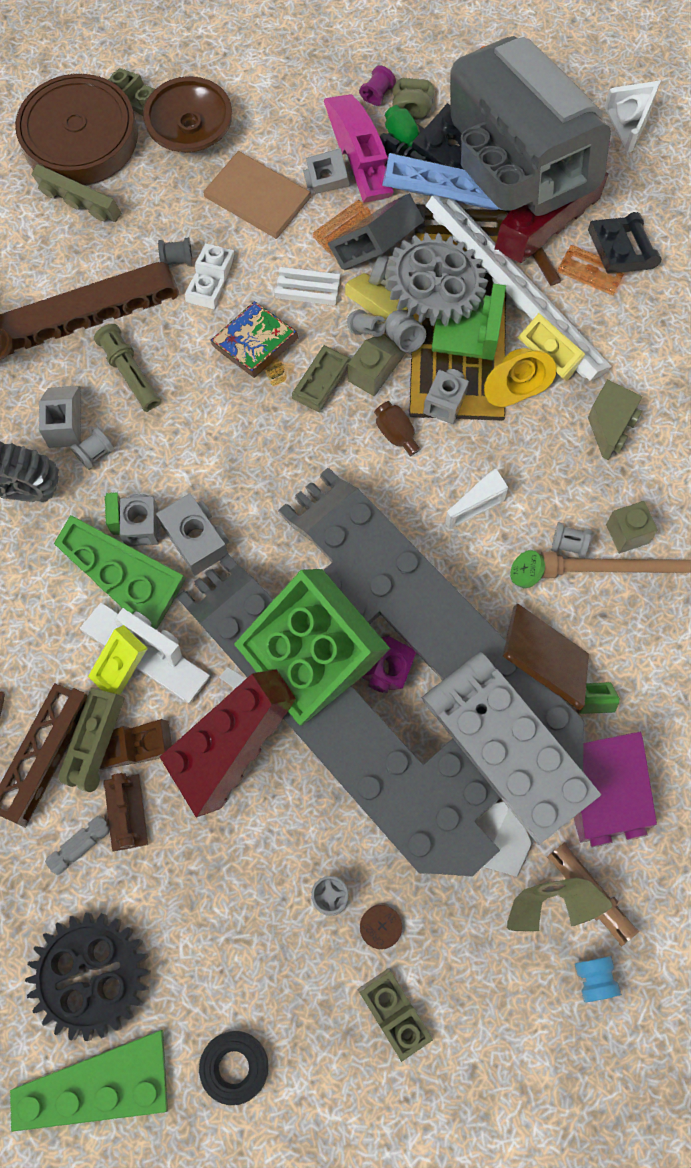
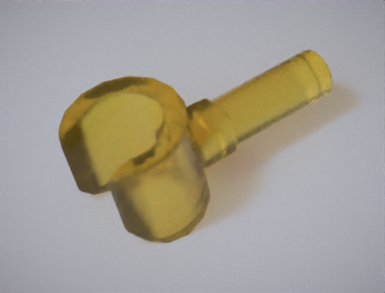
M277 357L272 362V366L265 369L268 379H274L283 375L284 365ZM286 375L270 381L271 385L275 386L284 382Z

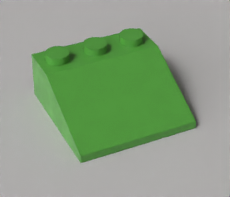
M323 569L300 570L234 643L257 673L274 669L278 670L296 698L288 712L299 726L308 722L365 675L390 649Z

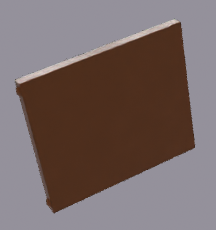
M517 603L513 607L503 657L552 692L560 695L562 699L580 711L585 706L589 653Z

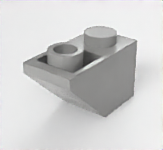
M80 386L47 388L40 399L39 432L49 448L68 447L81 443Z

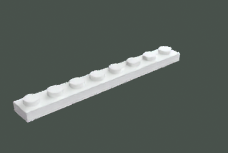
M437 195L431 196L425 206L433 213V218L453 234L452 237L457 244L463 241L464 247L467 250H474L472 259L482 260L480 267L486 269L493 277L494 284L506 285L505 291L513 298L514 305L518 309L525 311L532 320L540 313L586 354L576 369L582 377L591 381L603 376L612 367L509 257L499 250H494L496 243L454 199Z

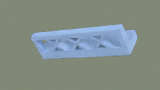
M389 153L382 186L427 196L437 195L454 199L459 203L491 210L500 209L465 170Z

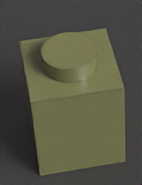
M645 501L614 510L606 523L619 554L649 544L658 531Z

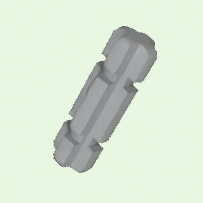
M96 816L88 823L89 827L87 829L82 828L60 846L61 850L59 852L54 851L46 858V865L54 874H61L69 867L68 863L70 861L75 862L96 844V839H102L110 832L109 824L102 816Z

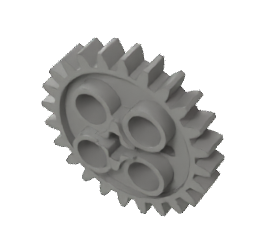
M425 233L423 241H420L414 235L411 244L403 240L401 248L395 247L393 255L389 256L384 276L387 279L385 288L391 290L390 300L399 299L397 309L407 307V317H411L416 313L419 315V323H422L425 317L430 318L432 326L435 325L437 319H441L444 326L448 325L450 318L458 324L462 315L469 318L472 310H478L480 302H482L485 295V287L488 280L484 279L486 269L479 268L482 260L472 259L474 250L471 249L465 252L463 250V241L458 245H454L452 236L447 241H442L441 234L438 233L435 240H431L428 233Z

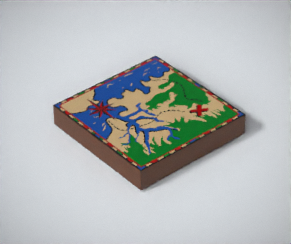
M254 301L210 341L212 346L255 378L299 337L295 329Z

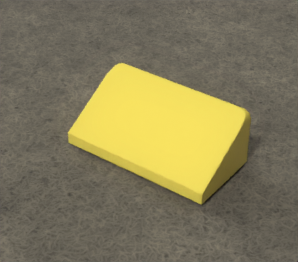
M366 273L349 280L345 284V295L374 316H381L386 320L392 312L398 310L399 299L390 300L391 291H388L381 284L376 286L369 283L370 276Z
M540 313L517 337L531 350L548 353L555 361L557 366L556 373L565 381L570 379L586 355Z

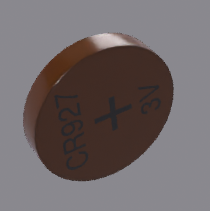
M385 905L373 906L361 918L360 933L363 940L370 947L387 949L399 940L402 933V922L397 912Z

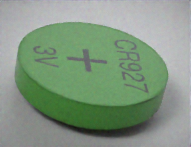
M533 550L521 553L511 567L510 577L512 582L520 588L534 586L541 579L545 570L543 556Z

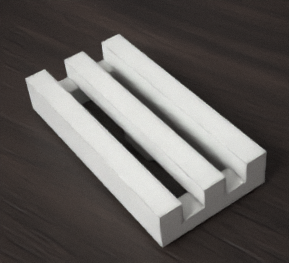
M280 267L275 298L336 306L340 274ZM284 287H290V288H298V289L311 290V291L315 290V291L331 292V294H323V293H315V292H307V291H299V290H290V289H283V288H284Z

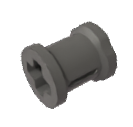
M189 237L179 242L165 243L164 240H158L160 262L168 265L186 263L187 266H192V249Z

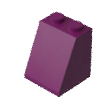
M636 732L583 743V773L602 795L574 817L580 843L590 841L591 848L613 843L612 836L625 834L626 840L648 836L646 829L657 825L642 733Z

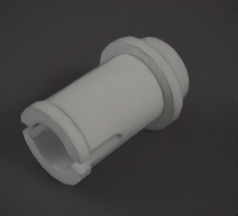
M355 310L347 318L348 328L357 335L366 333L379 337L386 330V323H380L385 321L383 317L369 315L364 310Z

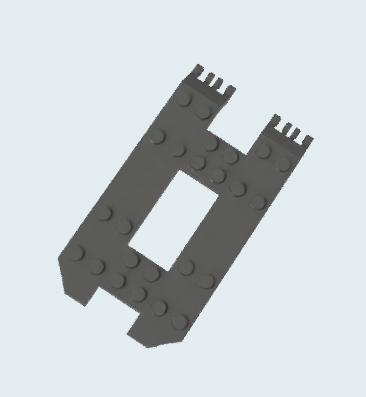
M327 468L320 474V478L327 486L332 488L330 491L323 494L314 483L310 482L305 488L317 501L316 503H313L300 491L295 495V499L303 508L307 509L302 515L298 516L289 504H284L278 510L280 515L293 529L312 541L332 562L324 569L325 573L369 624L381 615L442 681L477 653L482 652L583 772L584 720L560 695L555 694L503 657L506 640L357 487L340 479L330 468ZM227 553L220 559V564L232 575L222 582L213 569H208L205 574L216 586L213 591L199 577L194 581V585L206 597L196 604L192 596L187 591H183L177 596V599L248 678L252 673L257 672L234 643L270 605L273 599ZM352 686L302 726H299L289 712L284 716L283 719L419 874L473 877L500 852L496 844L475 822L500 797L453 738L423 765ZM482 707L476 709L478 714L486 713V710Z

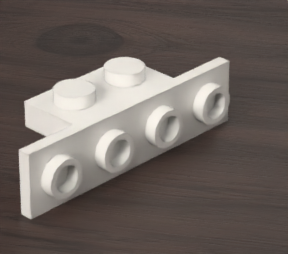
M100 603L80 627V630L105 647L114 629L124 625L148 648L136 669L188 704H191L210 679V675L182 657L178 639L166 630H162L160 633L152 628V623L149 619L137 611L132 614L122 608L119 613H116L103 603Z

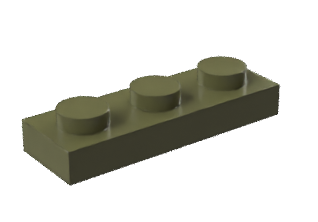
M39 164L36 165L31 173L39 185L38 189L50 198H54L55 195L62 197L63 201L74 209L79 210L80 207L88 209V212L100 221H105L107 218L116 222L122 214L113 198Z

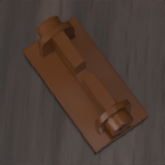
M126 773L111 775L112 779L104 780L112 852L147 846L148 838L140 775L126 776Z

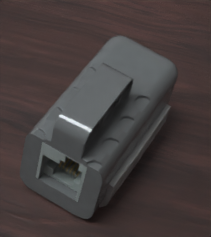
M505 37L487 46H482L480 49L460 57L453 63L450 71V110L454 126L462 133L461 166L498 208L514 210L527 205L535 215L541 216L590 194L601 185L606 172L611 135L610 127L602 120V111L529 38Z

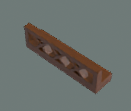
M54 683L0 783V802L5 793L19 789L8 811L0 808L1 817L26 828L71 743L88 697L86 693L75 688L70 690ZM62 693L68 699L59 716L55 718L52 705L58 694ZM49 713L51 720L44 722L46 716ZM53 725L43 746L39 749L35 738L38 731ZM32 744L34 751L27 753ZM36 756L26 778L22 781L18 770L22 761ZM14 776H15V779H16V782H17V783L10 786V784H11V782H12V780H13V778H14Z

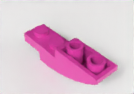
M352 94L325 98L323 102L338 146L341 148L342 155L347 154L363 203L391 197L394 193L393 188L382 186L386 169L385 163L388 157L378 132L366 110Z

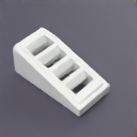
M497 469L490 471L447 511L445 524L448 529H452L505 501L508 486Z

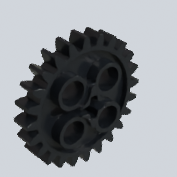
M85 913L83 923L81 924L77 916L72 915L69 918V928L63 923L57 922L55 926L58 935L43 934L45 941L48 943L46 948L34 947V951L41 957L39 961H30L27 964L31 968L36 969V975L25 978V982L36 984V989L27 994V998H39L40 1002L32 1011L33 1013L44 1011L47 1013L42 1021L43 1026L57 1022L54 1030L55 1035H61L69 1028V1040H76L82 1030L84 1041H91L94 1029H96L100 1038H105L108 1036L107 1025H110L115 1031L121 1030L122 1025L119 1018L122 1016L125 1019L132 1020L134 1015L129 1007L131 1005H143V1001L136 994L138 991L149 990V986L140 982V977L151 973V970L140 968V963L149 956L148 954H137L136 950L143 941L141 939L129 941L133 933L131 927H127L119 932L122 920L115 918L107 926L108 917L106 914L101 913L96 923H94L92 913ZM105 940L110 946V953L104 961L99 962L95 959L94 948L98 942ZM69 953L73 958V967L69 973L63 975L58 969V961L63 954ZM113 963H120L119 969L92 977L90 984L88 982H77L61 990H58L56 987L59 982L84 975L86 973L85 967L90 970H99ZM114 977L120 984V990L118 995L111 1000L105 996L103 987L107 979ZM74 990H78L83 997L82 1007L77 1012H72L67 1005L68 996Z

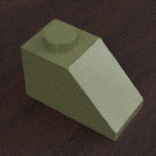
M384 334L365 340L348 363V382L375 396L407 352L402 351L393 340Z

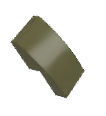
M119 68L108 80L123 90L130 100L133 111L143 116L145 103L155 89L144 85L140 75Z
M389 968L357 989L401 1062L433 1041Z

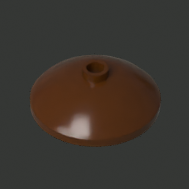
M185 76L174 78L157 87L145 103L143 117L147 132L160 146L176 152H197L213 146L225 136L232 122V106L226 92L216 83L201 77Z

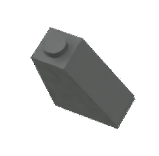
M409 193L386 204L327 244L341 269L345 270L383 254L420 225L424 219Z

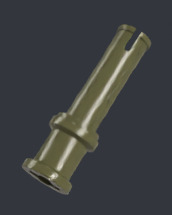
M108 324L101 327L95 333L94 341L97 345L102 346L106 352V359L109 365L118 368L144 412L159 406L161 399L157 396L146 376L133 358L134 350L131 345L124 342L120 335L121 330L119 326Z

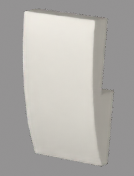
M205 243L195 262L196 273L185 292L187 303L215 309L233 262L234 250Z

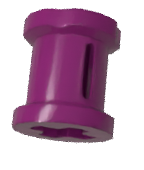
M378 65L373 69L370 80L360 87V96L364 101L374 106H380L386 91L392 89L395 85L396 78L390 69Z

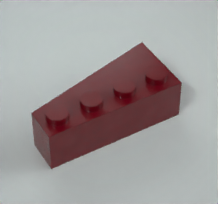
M277 669L252 673L160 756L161 761L196 818L220 810L228 800L226 797L232 788L238 786L244 777L242 773L249 763L257 758L262 750L260 747L267 736L273 734L295 702V696Z

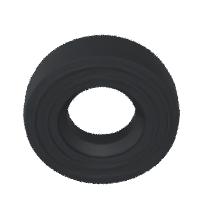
M229 1031L216 1036L205 1047L200 1058L199 1076L204 1090L212 1099L224 1105H240L250 1101L261 1091L268 1076L269 1065L266 1051L255 1037L246 1032ZM233 1051L243 1054L249 1064L246 1078L237 1084L226 1082L219 1072V1064L222 1057Z

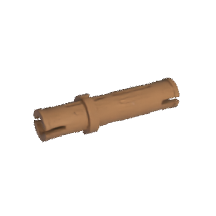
M565 842L547 856L566 879L577 877L591 881L611 901L613 907L594 919L596 921L600 919L621 947L639 933V930L634 927L617 906L618 900L614 896L612 898L608 896L567 847Z

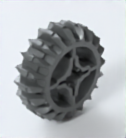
M0 441V497L26 502H46L52 498L59 480V469L56 467V463L49 460L46 455L38 454L37 450H29L25 446L20 447L13 443L4 444Z

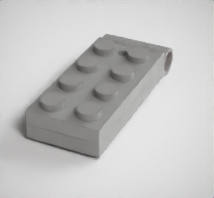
M482 652L477 653L421 697L428 709L538 845L543 843L602 795ZM482 707L486 710V713L478 714L476 709Z

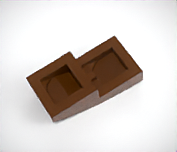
M159 719L133 728L123 726L114 729L100 770L159 759L172 746L169 721Z

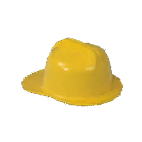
M519 348L509 352L503 362L496 366L486 379L484 395L487 401L497 407H506L545 391L552 384L556 376L557 366L555 361L548 353L538 350L533 351L527 348Z

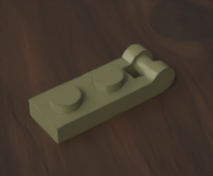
M94 688L90 689L59 773V780L62 784L70 787L77 785L80 790L85 792H93L97 789L100 782L98 771L122 708L124 697Z

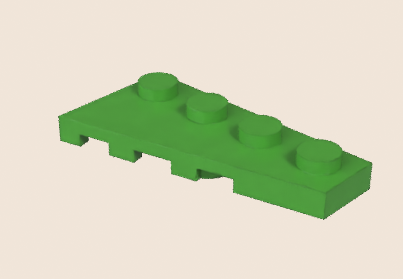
M70 515L54 542L55 546L118 603L121 608L126 609L132 614L135 611L141 613L152 623L151 627L157 630L186 580L184 575Z
M163 1030L10 1090L11 1132L168 1112Z

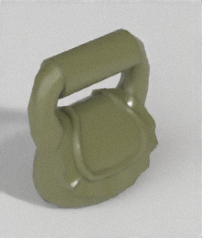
M401 78L393 86L392 93L394 98L392 106L399 105L400 108L407 109L414 120L424 118L432 108L435 88L429 80Z

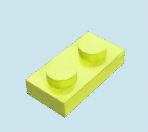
M124 625L114 629L88 677L102 691L120 695L148 648Z

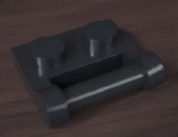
M639 212L630 213L624 218L592 220L590 222L588 231L607 274L653 269L661 263V256L658 250L653 249L643 228L644 220ZM626 232H632L642 255H636Z

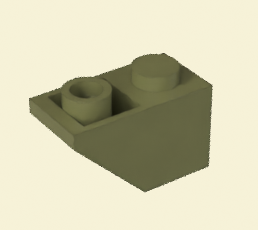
M608 379L596 398L588 416L601 455L609 460L613 451L620 453L628 438L623 433L627 426L634 428L642 413V410L637 407L643 397Z

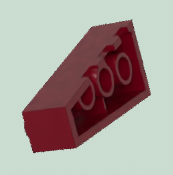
M605 172L601 185L590 194L547 214L537 216L527 205L510 210L500 225L494 250H499L505 256L519 263L524 262L544 246L549 237L555 233L559 234L565 229L569 221L580 217L589 205H594L600 199L609 173Z

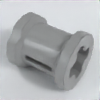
M98 428L93 429V434L79 445L73 444L70 447L88 470L93 467L92 463L106 452L111 453L115 450L111 442Z
M558 522L551 551L565 550L578 553L579 557L585 558L592 530L586 528L584 531L567 528L564 527L563 523Z

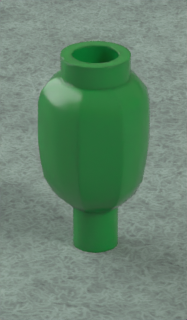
M394 105L385 112V127L389 133L394 135L395 139L400 141V144L405 142L409 148L412 146L415 138L421 133L420 129L407 109Z

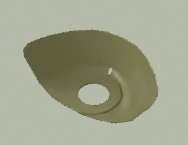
M576 877L547 882L524 889L514 899L507 921V928L511 931H539L542 902L547 898L557 895L564 898L571 926L597 918L613 906L611 901L591 881ZM565 885L563 888L558 890L542 891L544 888L549 886Z

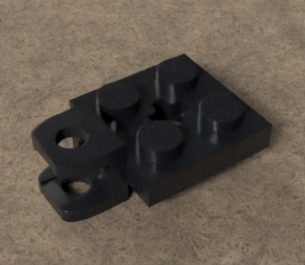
M448 103L415 138L411 147L418 154L427 156L429 162L463 169L461 166L462 133L452 122L450 105ZM448 139L456 140L460 146L454 144L450 147L447 144Z

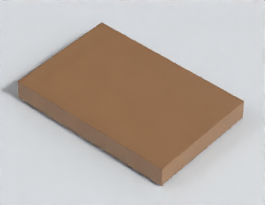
M237 151L203 191L205 198L275 239L280 236L311 198V192L240 151Z

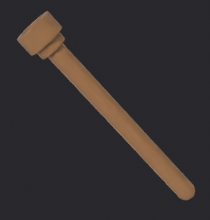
M541 552L545 562V570L541 578H556L557 575H562L563 572L691 573V560L563 558L562 555H557L556 552Z

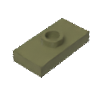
M323 345L292 392V399L320 413L348 370V363L351 358Z

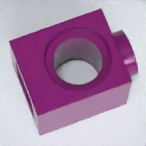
M390 636L381 637L390 649L361 678L369 682L368 686L371 689L381 693H388V690L403 689L416 652L411 647ZM385 660L388 662L389 665L388 674L385 672L383 666Z

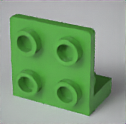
M493 283L491 296L485 295L482 302H480L478 310H472L469 318L462 315L458 324L450 318L448 325L444 326L441 319H437L432 351L494 360L506 285Z

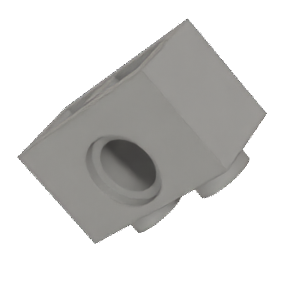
M191 493L156 513L162 528L194 576L220 561L228 553L226 544L229 543L226 534L220 526L213 527L208 520L212 517L209 509L202 500L196 502ZM194 529L203 530V533L196 538L188 537V534Z

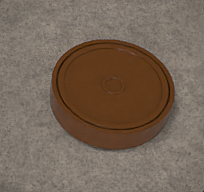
M91 74L62 75L39 85L21 104L15 122L17 139L25 159L33 170L39 164L82 185L100 182L118 172L133 155L138 139L137 124L127 95L113 82Z

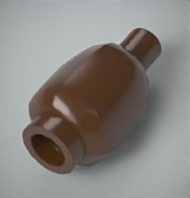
M390 401L381 404L374 413L377 416L376 424L386 439L395 446L404 447L410 457L420 451V447L414 441L415 429L402 408L392 405Z

